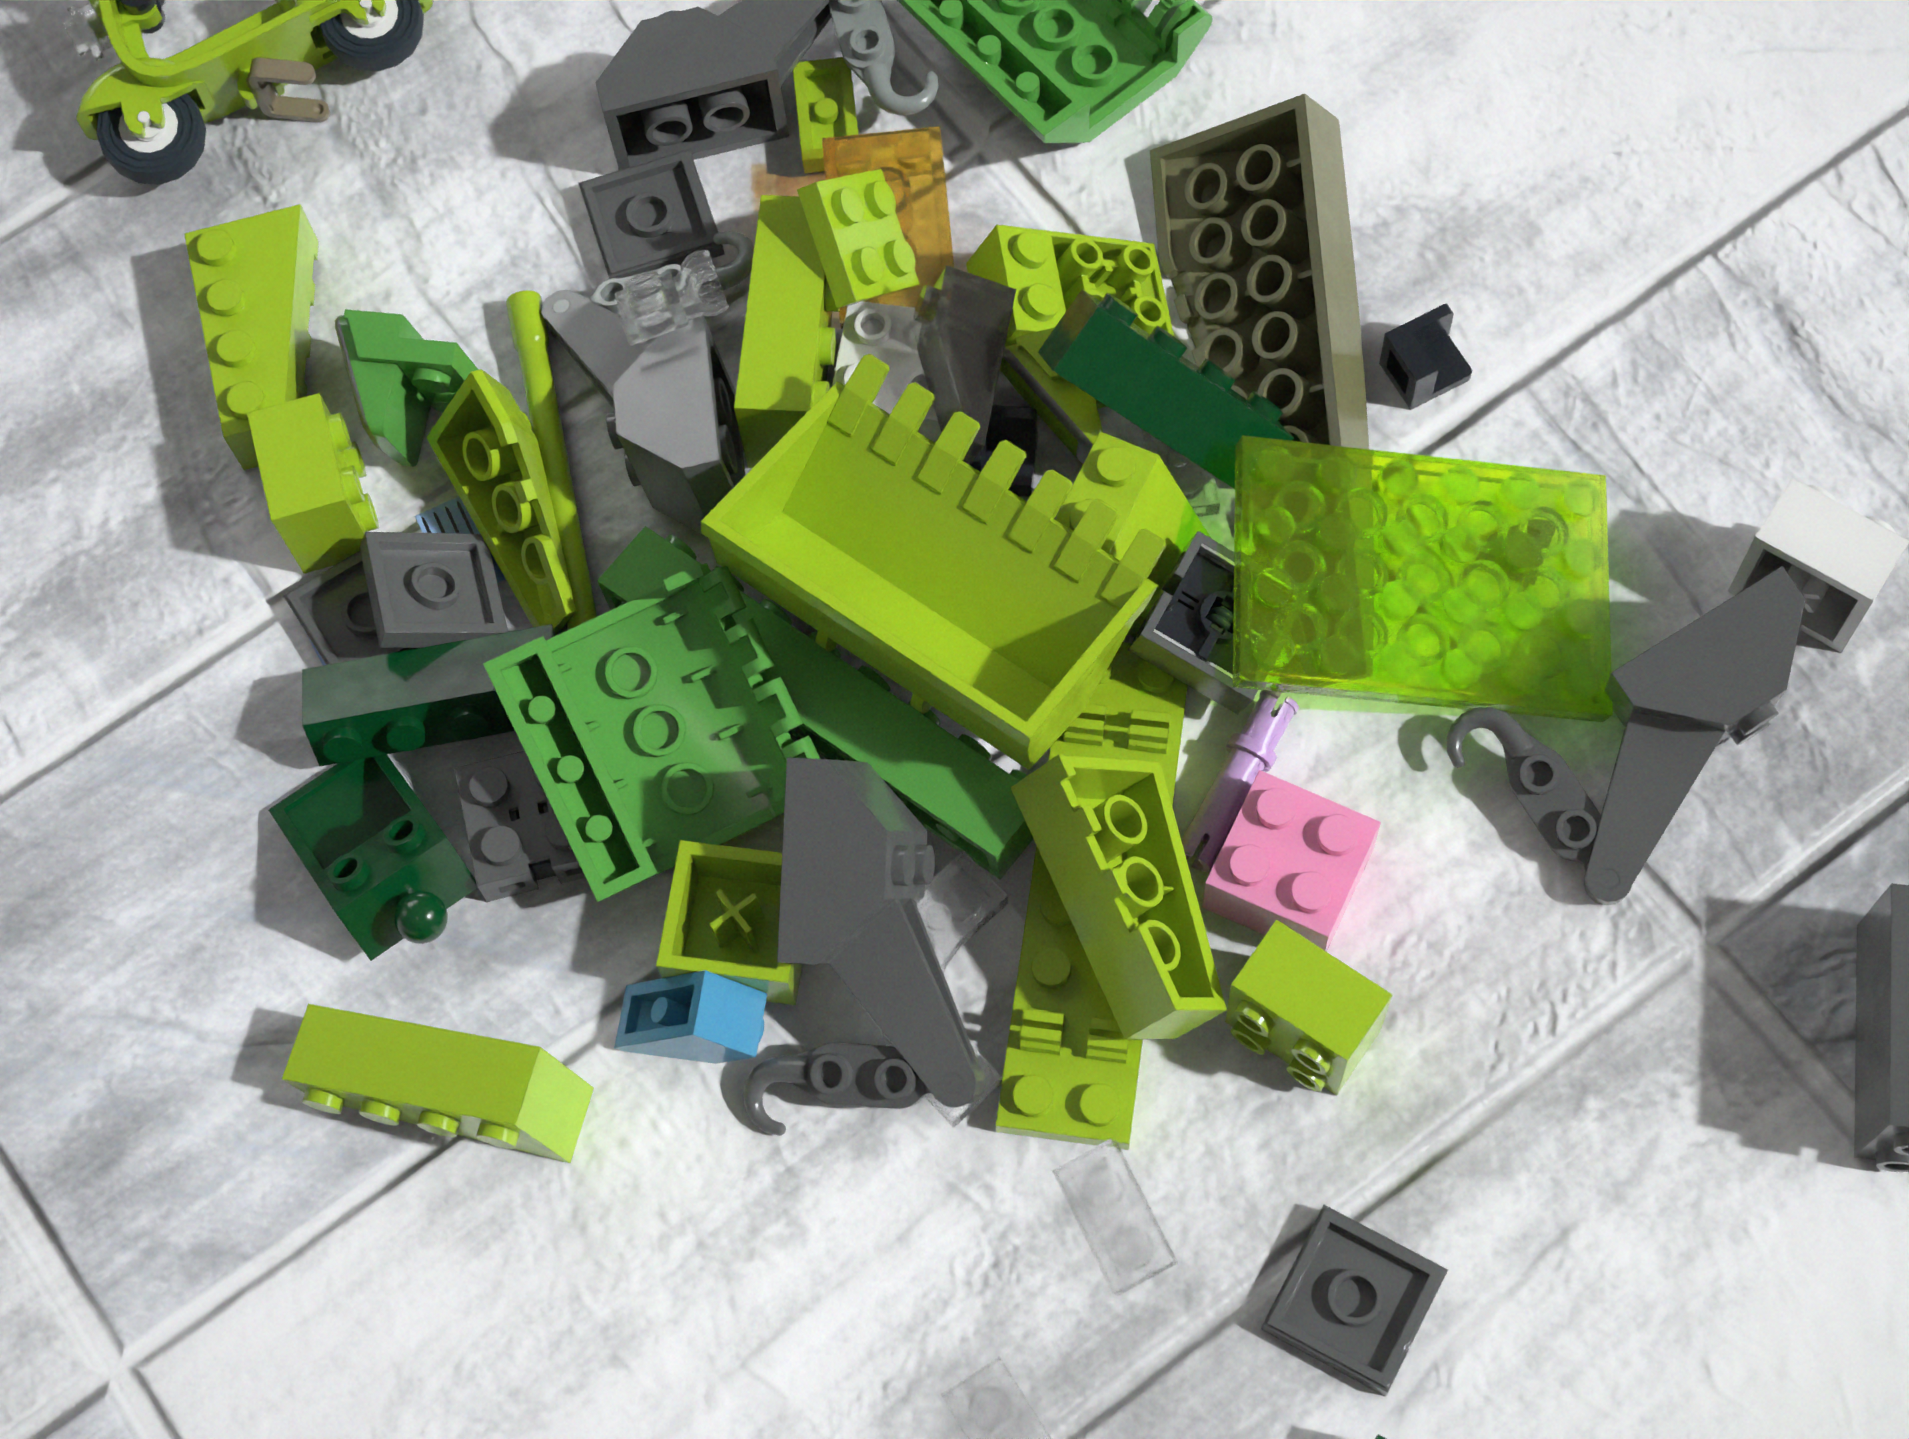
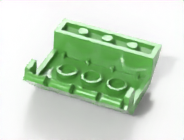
M698 563L664 579L662 587L548 640L541 636L483 663L597 902L674 867L680 840L720 845L784 814L787 758L820 759L810 736L793 742L789 731L802 725L803 722L782 678L779 677L765 683L760 674L775 666L753 618L736 624L732 616L747 606L728 566H723L711 572L707 563L702 565Z

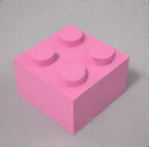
M1259 770L1205 882L1202 908L1263 935L1267 934L1277 919L1327 952L1372 854L1381 822Z

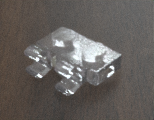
M700 250L689 254L683 260L679 273L674 277L672 273L659 277L658 272L643 273L627 280L623 284L625 290L614 293L621 324L630 346L689 326L688 320L701 316H717L729 308L725 295H721L723 290L719 280L712 281L718 278L714 265H712L713 262L709 251ZM712 281L709 284L702 285L704 282Z

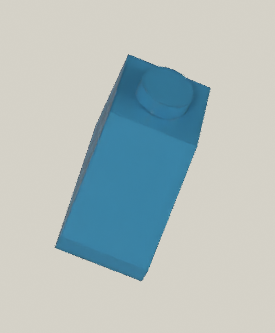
M706 970L626 985L614 1048L630 1053L714 1064L756 1058L758 1044L764 1032L763 1016L767 993Z

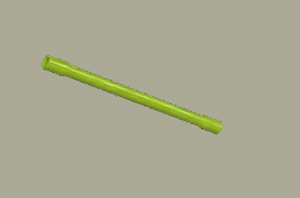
M524 290L511 294L506 300L513 345L519 356L532 431L538 440L576 607V612L567 622L569 630L597 617L548 353L549 336L546 321L541 312L542 298L535 291Z

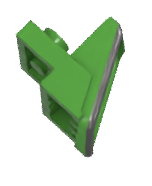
M345 309L344 315L336 318L335 329L361 425L372 443L383 453L402 466L415 467L420 456L430 406L443 413L470 372L479 369L457 342L424 340L403 314Z

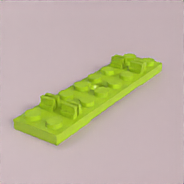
M1122 642L1084 711L1050 747L1049 760L1058 754L1160 761L1173 807L1188 685L1128 651L1131 643ZM1036 845L996 1119V1132L1129 1150L1143 1039L1124 1038Z

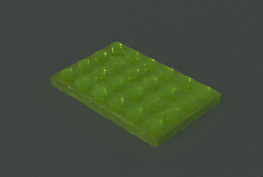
M1242 436L1237 442L1235 449L1233 687L1468 710L1476 707H1493L1510 714L1604 722L1613 715L1612 701L1605 692L1612 672L1606 475Z

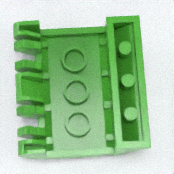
M897 0L1044 143L1091 142L1173 80L1199 45L1213 21L1212 16L1195 0H1159V3L1155 5L1148 17L1144 15V12L1152 0Z

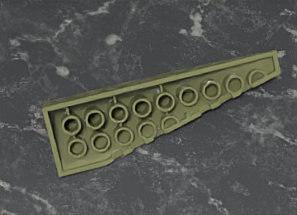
M1304 93L1149 151L1159 260L1165 276L1172 280L1177 295L1174 303L1180 320L1188 326L1195 347L1191 352L1196 366L1199 367L1206 358L1236 380L1231 389L1247 399L1252 391H1255L1283 411L1278 422L1294 437L1251 497L1247 498L1251 507L1247 510L1254 533L1261 536L1270 562L1266 564L1267 571L1308 595L1289 634L1309 689L1316 691L1371 678L1372 518L1363 348L1340 124L1337 117Z

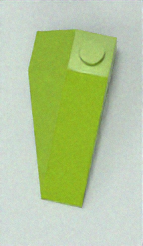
M482 369L471 371L426 438L532 627L552 624L555 635H557L576 612V607L538 440L532 431L528 417L520 410L509 389Z

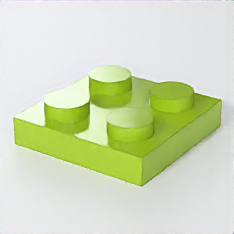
M881 169L818 181L797 189L837 309L900 292L920 284L915 271L914 253L904 239L895 212L896 200L894 193L885 182Z

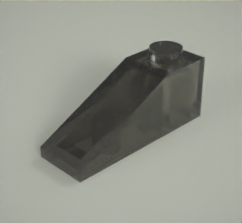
M946 265L934 287L925 284L916 303L913 320L922 323L917 351L929 391L935 397L933 406L941 433L953 413L962 411L980 424V429L963 459L964 462L971 465L985 445L1016 289Z

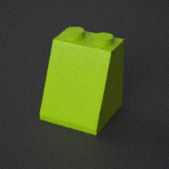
M1100 431L1055 520L1074 531L1091 502L1100 499L1119 512L1118 519L1101 547L1108 554L1121 561L1139 530L1145 528L1166 541V547L1148 577L1158 587L1146 608L1134 621L1127 635L1135 637L1149 610L1163 594L1164 591L1161 589L1184 547L1197 531L1208 537L1210 535L1158 454Z

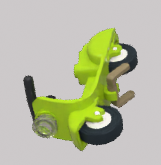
M89 0L90 4L78 10L73 5L67 8L72 20L62 25L79 55L82 56L91 51L95 60L99 61L105 58L102 52L113 47L120 60V63L110 67L91 83L81 98L76 120L87 138L99 140L103 155L120 175L139 184L161 185L177 180L195 167L204 151L206 138L205 123L223 118L245 106L253 110L259 105L263 114L273 118L311 122L326 121L330 116V109L325 101L280 96L285 93L284 86L288 84H311L316 78L315 70L336 59L353 68L365 71H382L398 66L413 54L419 44L423 33L424 14L433 6V0H275L276 3L164 59L149 57L142 33L152 34L164 25L165 13L162 6L165 0Z

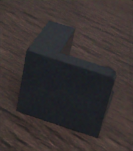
M1443 304L1384 335L1379 364L1410 410L1468 382L1471 378L1472 368L1449 336L1454 313L1448 304Z
M975 403L973 419L979 422L980 429L969 448V465L981 472L999 442L1009 441L1025 451L1026 458L1008 490L1018 496L1030 497L1033 491L1038 448L1037 410L1026 407Z

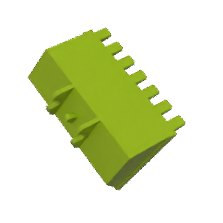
M872 354L863 355L846 385L836 382L702 519L701 533L709 538L718 565L721 567L728 566L730 573L818 630L816 643L829 652L834 650L837 644L841 645L912 692L910 706L920 713H927L931 706H933L1030 770L1084 711L1134 621L1148 605L1158 587L1148 577L1166 547V541L1146 528L1141 529L1121 561L1101 549L1119 517L1118 510L1100 499L1093 500L1074 531L1055 520L1058 511L1073 486L1072 481L1053 469L1048 470L1042 476L1028 501H1025L1008 490L1026 458L1025 451L1007 440L1001 441L981 472L964 462L963 459L980 429L979 422L962 411L955 412L936 443L918 432L935 399L934 394L916 382L910 383L890 414L873 404V401L890 370L889 365Z

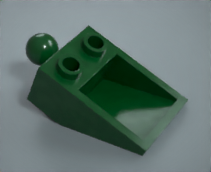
M387 754L337 763L268 809L336 915L370 961L404 938L417 944H425L437 939L446 928L448 921L447 909L478 888L475 878L449 839Z

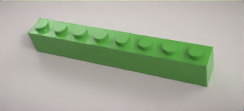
M645 526L601 575L597 582L609 608L615 609L662 587L664 579L699 562L696 561L697 557L693 550L681 539L672 534H668L664 539ZM716 566L712 571L721 567ZM732 575L747 606L732 616L736 624L753 618L775 666L760 674L765 683L779 677L782 678L803 722L802 725L789 731V733L798 740L810 736L817 753L825 759L868 762L927 830L1001 880L1033 840V836L1011 790L1012 786L1028 775L1017 769H1012L1010 773L1006 772L990 761V753L978 741L966 734H961L959 738H956L939 726L941 724L940 720L931 710L922 714L910 706L911 700L906 704L890 693V686L878 673L863 665L856 670L840 659L841 654L836 647L828 652L816 643V632H812L807 636L793 627L791 618L784 610L770 600L763 599L761 603H758L743 593V586Z

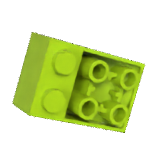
M996 224L966 262L985 367L998 368L992 362L991 354L996 349L1017 344L1015 337L1056 327L1082 289L1099 301L1103 299L1106 293L1118 298L1138 314L1133 323L1147 333L1151 334L1154 328L1159 326L1174 336L1154 243Z

